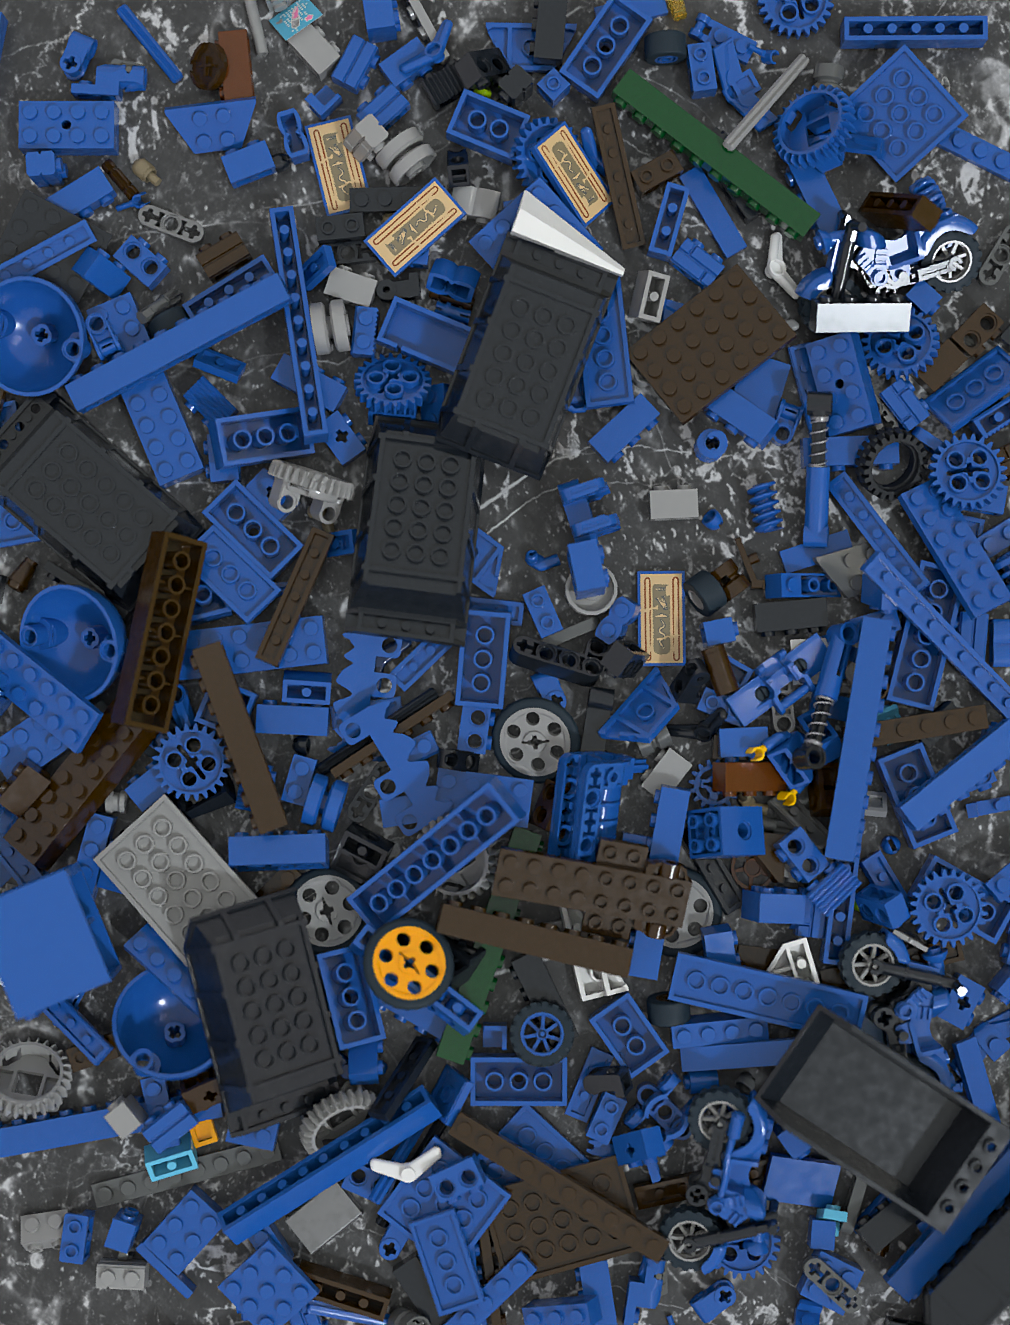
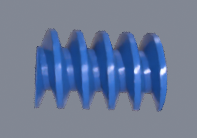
M717 429L704 430L694 443L696 457L705 463L717 461L727 449L728 440L726 435ZM710 442L715 446L711 450L706 447V444L708 445Z
M775 481L754 485L747 491L748 495L755 496L749 500V504L756 505L750 510L751 513L758 514L752 521L753 523L760 524L754 528L755 532L768 533L784 529V527L777 526V524L783 521V518L775 516L781 512V509L774 508V505L779 503V500L772 499V496L778 492L777 490L770 489L772 485L776 484Z

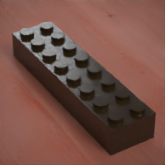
M168 531L151 532L111 723L168 734L208 543Z
M220 640L192 650L193 656H190L194 671L199 669L202 677L198 680L203 693H208L210 701L207 702L211 716L216 715L219 722L215 725L219 738H224L227 744L224 747L228 762L233 761L236 768L232 771L237 785L242 784L244 790L241 792L242 801L245 808L250 807L252 811L249 819L253 830L258 829L261 835L288 825L286 813L222 641Z
M116 697L103 712L101 720L82 752L75 754L72 751L51 777V783L27 811L16 820L3 837L32 865L48 872L159 734L158 732L111 723Z
M448 899L446 904H440L435 925L437 933L619 977H628L634 949L628 948L629 943L611 939L609 944L604 942L605 937L588 934L587 938L580 937V931L564 928V932L557 931L558 926L541 922L539 927L533 925L534 920L517 917V921L510 920V914L494 911L493 915L486 914L487 909L473 905L470 906V910L462 908L463 903Z

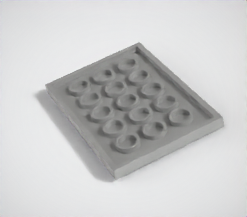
M166 794L160 797L93 859L186 966L187 962L183 945L190 918L258 898Z

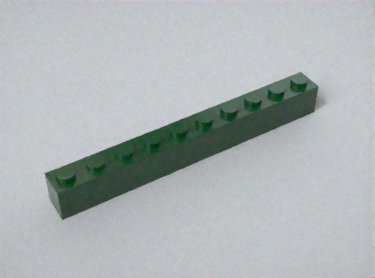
M629 69L612 91L611 98L621 110L627 109L632 113V118L641 125L645 123L649 126L651 132L657 138H665L670 142V147L679 154L683 152L687 155L689 161L695 167H702L708 171V176L717 183L721 181L725 184L727 190L733 196H740L746 200V205L755 212L759 210L763 213L767 222L773 226H780L785 230L784 234L791 240L795 241L797 239L801 242L821 214L738 150L728 151L727 148H724V140L633 70Z
M513 826L507 847L541 853L544 841H541L542 835ZM490 893L485 908L487 909L486 914L493 915L494 911L510 914V920L517 921V917H519L521 912L520 909H517L520 900L494 896ZM473 942L472 947L476 949L480 947L485 948L486 955L468 982L458 987L457 993L484 1012L483 1014L485 1015L490 1002L486 998L489 991H494L497 978L494 975L497 968H502L505 955L502 954L503 948ZM477 1022L470 1033L465 1036L446 1024L435 1053L436 1056L464 1065L465 1060L470 1061L474 1049L470 1045L473 1037H478L482 1024Z

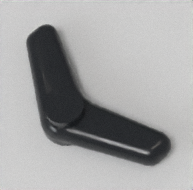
M719 707L705 720L700 721L699 724H668L666 727L670 736L708 742L725 721L728 713L724 708Z

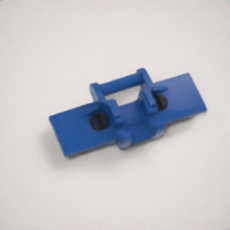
M816 632L787 653L784 649H781L753 669L755 676L752 677V680L725 699L743 727L772 706L780 715H783L786 712L785 709L808 692L812 693L815 691L816 687L810 678L821 671L827 647ZM798 680L803 684L780 701L777 696L782 692L780 689L790 681Z

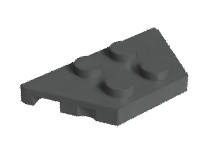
M894 534L895 537H896V538L898 539V541H899V539H900L899 534ZM869 542L814 557L813 561L826 573L825 576L830 582L837 586L840 594L844 598H849L861 594L862 574L864 573L860 568L875 550Z

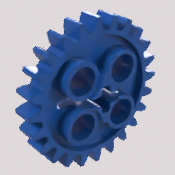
M796 0L757 1V6L763 7L759 10V15H766L763 23H772L770 31L778 28L777 35L780 36L784 31L786 32L787 39L790 38L792 33H795L797 40L802 32L808 38L810 29L816 34L819 30L818 25L824 27L826 23L824 18H830L831 13L828 10H832L834 4L829 2L832 0H800L798 5ZM812 3L815 5L816 10H807L805 4ZM799 10L804 19H800ZM790 11L793 13L794 18L787 19L783 16L782 12Z
M541 117V119H533V123H525L526 129L518 130L522 137L514 138L518 146L511 147V150L516 152V156H512L510 159L517 162L512 167V170L519 169L516 179L524 178L522 182L523 187L529 186L541 176L557 195L558 193L548 177H543V170L535 157H532L529 149L560 123L556 117L550 119L549 117Z
M912 308L909 332H864V337L866 338H863L861 341L862 346H864L863 351L864 355H866V362L870 363V369L874 370L877 368L878 376L885 372L887 380L892 375H895L896 381H899L901 375H904L906 381L909 380V374L911 373L917 378V370L919 369L926 372L925 364L933 365L932 357H938L936 349L940 348V341H938L940 339L939 332H936L937 326L932 324L931 317L924 319L923 312L916 315L915 308ZM915 334L922 335L917 339L911 338ZM885 348L890 349V351L887 353L880 352L882 349ZM905 355L913 356L911 359L908 360L903 359Z
M389 353L388 358L380 354V359L377 360L371 357V363L364 361L363 367H358V373H355L354 390H356V396H360V402H366L367 408L375 406L374 412L384 409V414H387L389 410H392L393 414L396 415L397 410H401L406 414L407 408L415 411V405L422 407L423 401L428 400V395L431 394L432 378H430V372L425 371V365L419 366V360L411 362V357L409 356L402 359V354H399L397 358L393 357L392 353Z
M965 433L960 436V440L954 435L951 438V443L948 440H944L942 443L943 447L938 446L935 450L937 454H933L930 458L935 463H930L928 469L934 471L928 475V478L935 479L930 487H938L939 489L935 496L943 494L942 503L949 499L951 501L950 508L959 504L960 511L966 505H968L969 511L974 510L975 504L979 509L984 507V502L990 505L993 502L992 497L996 499L1000 495L997 490L1002 491L1005 487L1000 482L1007 479V476L1001 474L1007 467L1000 466V463L1005 458H997L996 456L1000 449L992 451L993 442L991 441L985 445L984 437L976 441L975 434H972L967 439ZM978 455L981 457L983 464L975 463L973 456ZM949 458H956L959 462V466L951 465L949 462ZM981 469H987L988 472H984V471H980V470H981ZM949 472V473H956V474H954V475H952V476H948L946 473ZM976 479L984 480L986 487H979L976 484ZM956 480L960 482L962 485V489H955L952 485V481Z
M187 723L184 725V731L175 726L176 734L173 735L168 731V740L159 739L163 747L154 748L160 753L159 756L152 757L153 760L158 761V765L153 766L152 769L160 771L155 776V779L163 778L164 781L160 784V787L168 785L167 794L175 790L176 799L181 794H185V801H188L190 795H193L195 801H198L200 793L205 798H208L207 790L216 793L214 785L223 786V783L219 780L220 777H228L223 772V769L230 768V765L224 763V760L227 759L226 755H223L224 747L226 746L220 747L219 743L222 739L218 738L215 740L213 738L215 730L210 734L206 733L207 726H204L201 731L198 730L197 723L194 724L192 730H189ZM197 739L200 743V749L197 752H190L186 747L188 740ZM178 745L183 747L190 758H197L195 764L205 775L206 778L204 780L200 778L192 766L188 768L185 766L187 759L177 749ZM175 753L181 757V764L179 766L171 767L168 764L167 758L170 754ZM206 757L212 758L215 762V767L211 771H206L202 768V760ZM187 772H191L196 776V782L192 786H186L182 781L183 775Z
M942 868L940 876L935 871H931L932 879L923 876L925 884L916 883L915 885L919 891H911V894L916 898L915 900L908 901L909 904L914 906V909L910 910L909 914L915 915V918L910 922L912 924H919L915 931L917 933L925 931L922 937L924 940L932 936L931 944L936 945L940 940V945L943 948L946 947L947 941H949L951 947L955 948L957 940L961 945H965V937L974 940L971 933L973 931L981 932L977 925H985L986 923L980 918L981 916L988 915L986 911L982 910V907L987 906L988 902L981 901V898L986 894L984 892H977L981 885L979 883L971 885L974 879L972 876L964 880L965 872L960 871L956 876L955 869H951L949 875H947L946 870ZM953 886H958L960 893L958 897L952 899L949 891ZM939 888L943 889L946 902L953 905L950 908V912L957 923V928L953 927L950 914L943 911L946 908V904L939 893ZM936 895L938 900L936 906L929 908L927 905L928 897ZM967 908L969 917L965 921H960L958 916L960 910ZM944 917L947 922L946 927L943 930H938L936 922Z
M769 1232L765 1233V1241L769 1252L761 1256L749 1254L742 1246L741 1241L728 1244L727 1247L734 1248L737 1251V1255L731 1257L725 1254L716 1270L723 1266L725 1268L723 1275L731 1271L733 1272V1279L737 1277L738 1273H741L743 1280L746 1279L747 1273H750L754 1279L757 1270L763 1275L765 1272L763 1266L772 1268V1263L769 1259L777 1260L778 1256L774 1252L780 1251L781 1246L775 1243L781 1241V1236L770 1235Z

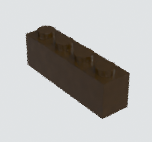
M873 191L869 192L858 210L861 215L878 228L931 232L937 226L939 217L943 212L925 195Z
M302 1259L299 1268L320 1289L318 1295L313 1298L314 1300L383 1322L392 1295V1288Z

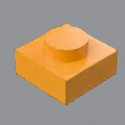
M213 1119L199 1121L195 1127L189 1130L195 1148L219 1140Z

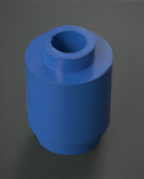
M717 1070L687 1072V1075H683L684 1089L688 1090L690 1094L700 1093L702 1089H709L712 1085L719 1087Z

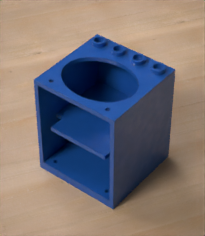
M78 861L0 893V980L17 1020L23 1017L25 1021L39 1016V1013L43 1012L47 1007L110 982L122 969Z

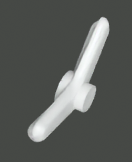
M775 232L770 236L765 274L768 278L774 279L796 300L799 296L794 292L797 284L786 272V265L783 262L782 235L779 232Z
M435 1146L413 1161L406 1163L373 1158L370 1160V1167L374 1172L410 1183L441 1158L442 1153L441 1149Z

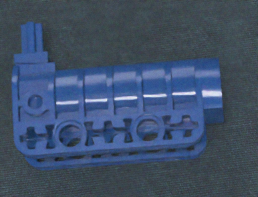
M604 751L564 753L558 761L547 854L556 856L561 854L562 857L595 862L600 837L616 839L622 786L627 785L629 779H633V773H644L645 769L649 768V765L646 764L647 759H635L623 753L615 754ZM568 782H570L571 788L569 792L565 794V785ZM565 829V836L559 840L560 831Z

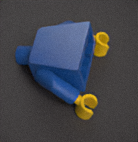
M788 731L777 732L761 742L762 746L749 747L746 750V754L755 752V757L750 761H761L765 756V752H768L766 756L791 789L789 792L780 791L777 795L778 800H785L782 805L786 806L795 804L796 794H800L814 777L813 770H798L792 761L794 750L801 747V744L806 739L805 735L799 731L791 733Z

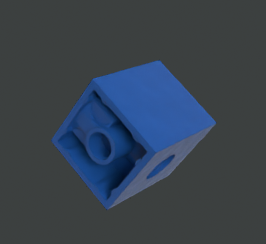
M719 806L687 811L690 859L738 858L765 855L762 806Z

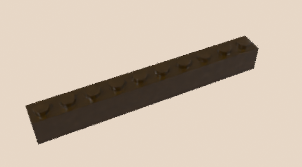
M463 1110L448 1132L449 1135L654 1262L658 1263L667 1249L670 1238Z

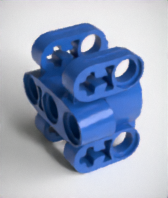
M603 477L581 484L577 478L557 485L575 543L597 539V544H599L598 537L621 529L617 513L611 515L603 514L593 518L589 503L600 500L604 495L611 493L607 481L605 482Z
M672 1069L668 1070L658 1080L656 1085L648 1081L641 1082L636 1088V1096L641 1106L638 1103L635 1104L623 1117L624 1123L634 1131L645 1118L649 1119L650 1114L662 1126L661 1134L666 1152L673 1145V1139L686 1140L691 1136L688 1114L690 1104H692L693 1098L696 1096L691 1097L682 1108H679L668 1097L678 1083L682 1082L681 1078ZM649 1088L654 1091L648 1099L641 1097V1092L644 1089ZM663 1105L671 1108L667 1116L658 1114V1109Z

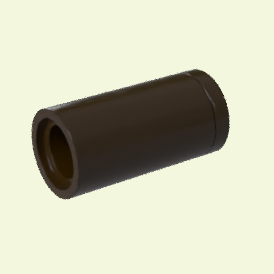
M724 643L701 651L716 697L738 690L739 686Z

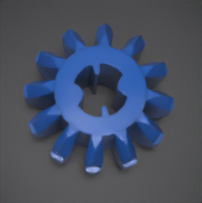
M921 177L909 187L911 194L925 195L940 209L946 208L945 198L939 186L931 177Z

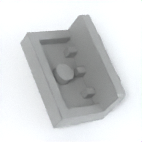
M64 1209L20 1216L21 1245L30 1253H39L46 1248L60 1249L64 1216L66 1213H70V1211Z

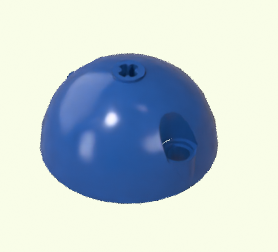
M19 276L0 282V387L5 391L21 396H40L62 387L76 374L83 360L91 353L87 328L79 307L65 290L41 278Z
M79 585L50 586L39 592L30 601L20 625V646L87 700L107 690L122 671L128 644L125 623L115 606L106 597L94 590Z
M147 970L133 978L123 989L115 1004L112 1016V1031L119 1051L133 1067L135 1074L140 1077L149 1076L158 1080H183L202 1073L212 1066L201 1019ZM177 1033H179V1038H177L176 1036L174 1037V1039L171 1038L172 1034L176 1035ZM138 1061H149L147 1066L141 1067L137 1065Z

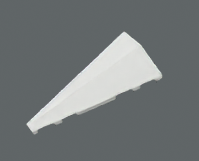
M524 190L510 232L511 235L555 250V253L620 277L624 275L625 268L531 193Z
M559 907L563 927L581 932L580 926L583 917L581 911ZM581 932L580 937L587 938L588 934L593 933ZM572 965L579 1000L582 1002L629 991L628 986L619 976Z

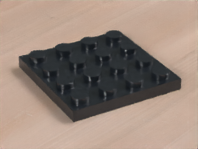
M25 189L0 239V264L84 219ZM87 222L97 241L88 246L94 250L101 248L105 251L113 235ZM87 246L31 277L41 278L56 284L65 290L78 306L89 283L75 273L72 267Z

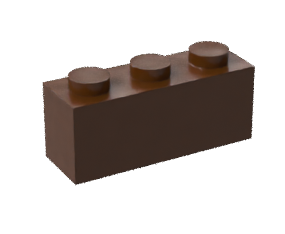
M247 30L218 32L219 40H215V43L224 49L228 62L223 87H219L221 101L254 97L250 42Z
M712 762V791L722 792V796H736V792H742V796H757V791H762L763 796H776L777 791H786V782L771 762Z

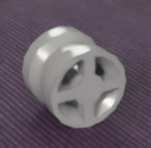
M125 790L120 792L112 791L105 800L106 813H113L114 811H118L120 814L127 813L128 794Z

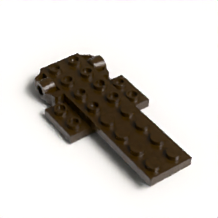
M600 837L595 862L500 846L491 895L584 911L580 926L581 932L629 939L631 927H634V929L641 931L650 938L661 940L671 937L677 928H682L692 880L687 875L686 867L680 862L670 859H648V845Z

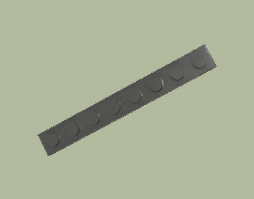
M278 1137L274 1151L245 1145L225 1148L197 1156V1169L154 1182L151 1181L149 1173L145 1169L92 1183L91 1187L96 1207L100 1208L281 1161L283 1156Z

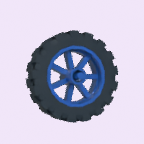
M548 1002L531 1003L522 1008L513 1019L510 1028L512 1048L517 1056L529 1065L536 1067L555 1065L567 1056L573 1046L575 1035L573 1023L568 1014L556 1004ZM541 1016V1028L539 1029L530 1020ZM545 1017L552 1019L555 1024L545 1029ZM527 1024L536 1031L535 1034L524 1035ZM558 1026L560 1038L549 1035L548 1032ZM536 1037L537 1040L531 1049L525 1039ZM547 1038L558 1041L556 1047L551 1051L546 1041ZM540 1041H543L547 1052L540 1053L535 1051Z

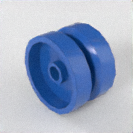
M316 773L304 801L301 823L314 826L321 813V829L333 833L343 808L349 783L337 779L333 782L330 792H327L330 781L329 777Z

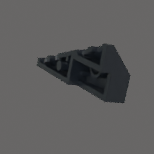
M214 760L203 769L206 771L213 770L215 767ZM199 768L195 770L201 779L204 780L206 778ZM223 769V772L228 777H220L219 779L223 786L215 784L216 793L207 790L208 798H205L200 793L198 801H195L193 795H190L188 801H185V794H181L176 799L175 790L166 794L189 820L236 803L235 785L227 769ZM193 776L184 784L186 786L194 785L196 776Z
M404 933L398 934L397 942L401 946L409 945V937ZM443 934L453 953L454 971L449 986L455 990L468 982L486 955V949L483 947L479 949L467 945V941L463 939L456 941ZM427 941L420 943L421 952L424 954L432 952L431 943ZM434 965L426 966L427 970L435 976L438 975V970Z

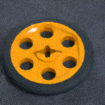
M398 918L379 927L369 938L362 960L363 973L372 992L385 1004L402 1010H419L432 1005L447 991L453 978L454 959L448 941L443 934L436 932V928L433 925L414 918ZM401 933L406 934L409 937V945L400 946L397 943V935ZM427 941L431 943L433 949L430 954L421 952V942ZM381 950L390 951L392 955L390 962L385 963L379 959V952ZM404 958L406 960L413 959L412 967L414 969L410 967L404 968ZM434 965L438 970L437 977H428L425 972L426 966ZM391 973L397 977L396 986L390 987L386 985L384 981L386 974ZM415 981L419 983L421 990L418 994H411L408 991L409 982Z

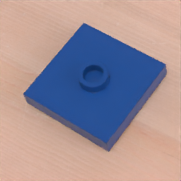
M449 1064L445 1065L431 1096L434 1098L442 1114V1117L438 1119L445 1125L452 1127L473 1083L454 1066Z

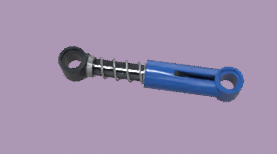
M808 391L807 415L810 416V424H812V432L810 433L812 441L809 444L811 446V454L809 455L811 463L806 466L803 547L828 548L830 466L826 464L828 462L826 460V452L828 451L826 448V442L828 441L826 431L829 429L826 425L829 416H832L833 392Z
M853 622L832 625L827 630L828 646L814 693V698L817 702L814 704L815 711L811 714L812 722L808 724L810 730L805 735L806 739L801 744V747L795 749L792 754L793 764L798 770L819 769L826 762V754L821 742L822 736H825L823 734L825 726H828L826 722L828 716L831 715L829 713L830 707L837 703L852 646L860 638L859 628Z

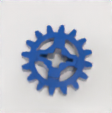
M706 760L705 767L698 764L699 771H691V774L695 776L694 780H688V783L693 784L690 793L696 794L693 801L700 799V807L702 808L706 804H709L708 808L714 807V805L719 807L723 803L731 806L729 799H737V796H725L717 800L718 795L722 792H712L711 787L703 784L712 782V764L710 760ZM711 769L708 777L700 779L704 772ZM699 787L706 790L708 793L707 799L701 795Z

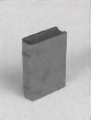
M340 1181L305 1202L285 1220L311 1254H315L322 1247H325L329 1241L350 1224L355 1223V1220L364 1214L363 1209L348 1190L341 1188L342 1183Z

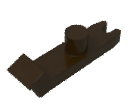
M741 538L734 539L751 580V588L765 590V580H757L751 566L760 562L757 553L754 552L747 555Z

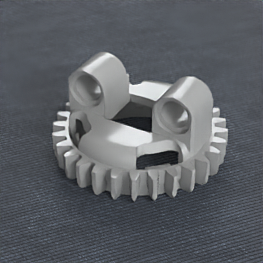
M278 459L272 460L268 474L275 476L268 499L269 504L284 513L295 509L302 494L313 498L310 507L311 516L324 524H332L339 516L344 499L353 500L356 486L343 479ZM286 496L285 502L281 505L282 497ZM327 508L326 515L322 516L324 509Z
M439 816L437 823L434 820L430 821V828L425 826L422 829L423 833L426 834L444 818ZM420 833L417 839L421 838L424 834ZM497 841L490 844L475 857L474 861L445 881L463 885L464 888L461 891H458V887L449 885L443 888L442 886L445 883L443 882L436 888L434 896L441 892L443 893V900H446L451 895L452 901H456L459 896L461 902H464L467 899V895L470 900L476 897L475 893L479 896L484 893L483 888L487 890L490 887L489 882H493L494 879L492 873L495 874L496 867L494 865H497L498 860L494 856L499 853V850L492 847Z
M30 1037L27 1038V1042H22L18 1038L17 1044H12L9 1041V1047L7 1048L0 1045V1111L4 1109L6 1117L11 1112L14 1113V1119H17L19 1114H23L24 1120L27 1119L28 1114H32L34 1119L37 1118V1112L39 1111L44 1116L46 1111H58L62 1104V1097L68 1096L67 1090L71 1089L70 1081H72V1068L68 1057L64 1056L63 1050L57 1051L56 1044L49 1047L48 1040L43 1044L40 1043L39 1037L35 1042H31ZM17 1052H21V1058L19 1060L9 1064L8 1066H3L2 1060L4 1058L7 1061L10 1058L17 1056ZM50 1061L57 1069H60V1075L55 1074L49 1065ZM18 1072L43 1076L37 1096L14 1093L18 1083Z
M348 1080L344 1083L339 1093L330 1094L329 1097L321 1099L320 1103L313 1105L312 1111H307V1114L301 1115L302 1125L299 1126L301 1130L299 1135L307 1153L313 1154L324 1147L322 1140L338 1138L362 1123L367 1116L368 1110L377 1098L375 1094H369L368 1090L362 1085H350ZM350 1109L353 1116L332 1128L329 1121L330 1117Z

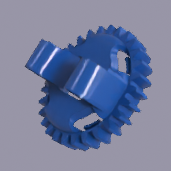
M821 84L819 88L813 85L811 91L804 89V94L801 96L796 93L797 98L794 101L789 100L790 105L787 108L782 107L784 113L777 115L780 121L774 123V127L777 130L772 132L775 137L772 141L775 145L774 149L784 162L789 166L793 165L796 169L801 166L806 170L809 164L812 169L816 167L823 174L841 166L843 159L838 147H846L844 139H850L852 136L849 134V131L855 129L851 124L856 121V117L853 115L856 113V110L853 108L854 103L846 93L838 87L834 88L832 85L826 87ZM829 101L835 104L837 103L838 109L836 107L830 106ZM799 111L802 114V118L791 132L787 127L792 124L797 116L796 113ZM809 128L815 135L831 129V134L827 139L810 146L807 129Z

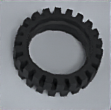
M885 427L884 431L881 429L877 430L876 436L873 434L869 435V442L863 441L861 444L864 450L858 449L857 455L860 458H855V464L858 466L855 467V473L858 475L856 476L858 481L868 492L883 500H893V498L897 499L900 494L908 491L909 488L917 487L916 481L921 482L923 480L920 473H926L927 468L923 465L928 464V459L925 457L927 452L923 448L924 445L914 435L898 427ZM901 442L905 444L909 449L910 459L904 474L896 481L887 485L877 483L873 478L872 468L878 453L892 443Z

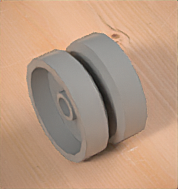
M416 127L408 128L390 140L375 158L382 170H390L389 179L396 187H401L415 179L429 167L437 156L430 144H422L423 136Z
M343 299L330 301V316H327L325 305L322 302L309 304L317 355L331 353V339L333 338L336 350L339 353L351 351L350 323Z
M608 568L610 583H608L609 587H606L605 594L580 600L575 598L571 574H569L565 584V598L568 605L576 613L583 616H597L605 613L614 604L617 596V582L614 574Z

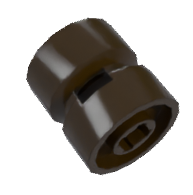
M732 558L710 573L718 580L725 591L727 602L751 585L744 574H738L739 568ZM725 575L731 579L729 582L726 581Z

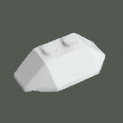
M806 937L783 943L766 970L820 983Z

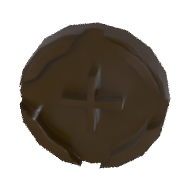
M212 42L201 43L194 50L190 60V64L193 65L190 77L198 89L213 91L223 83L226 77L228 67L227 55L219 44Z

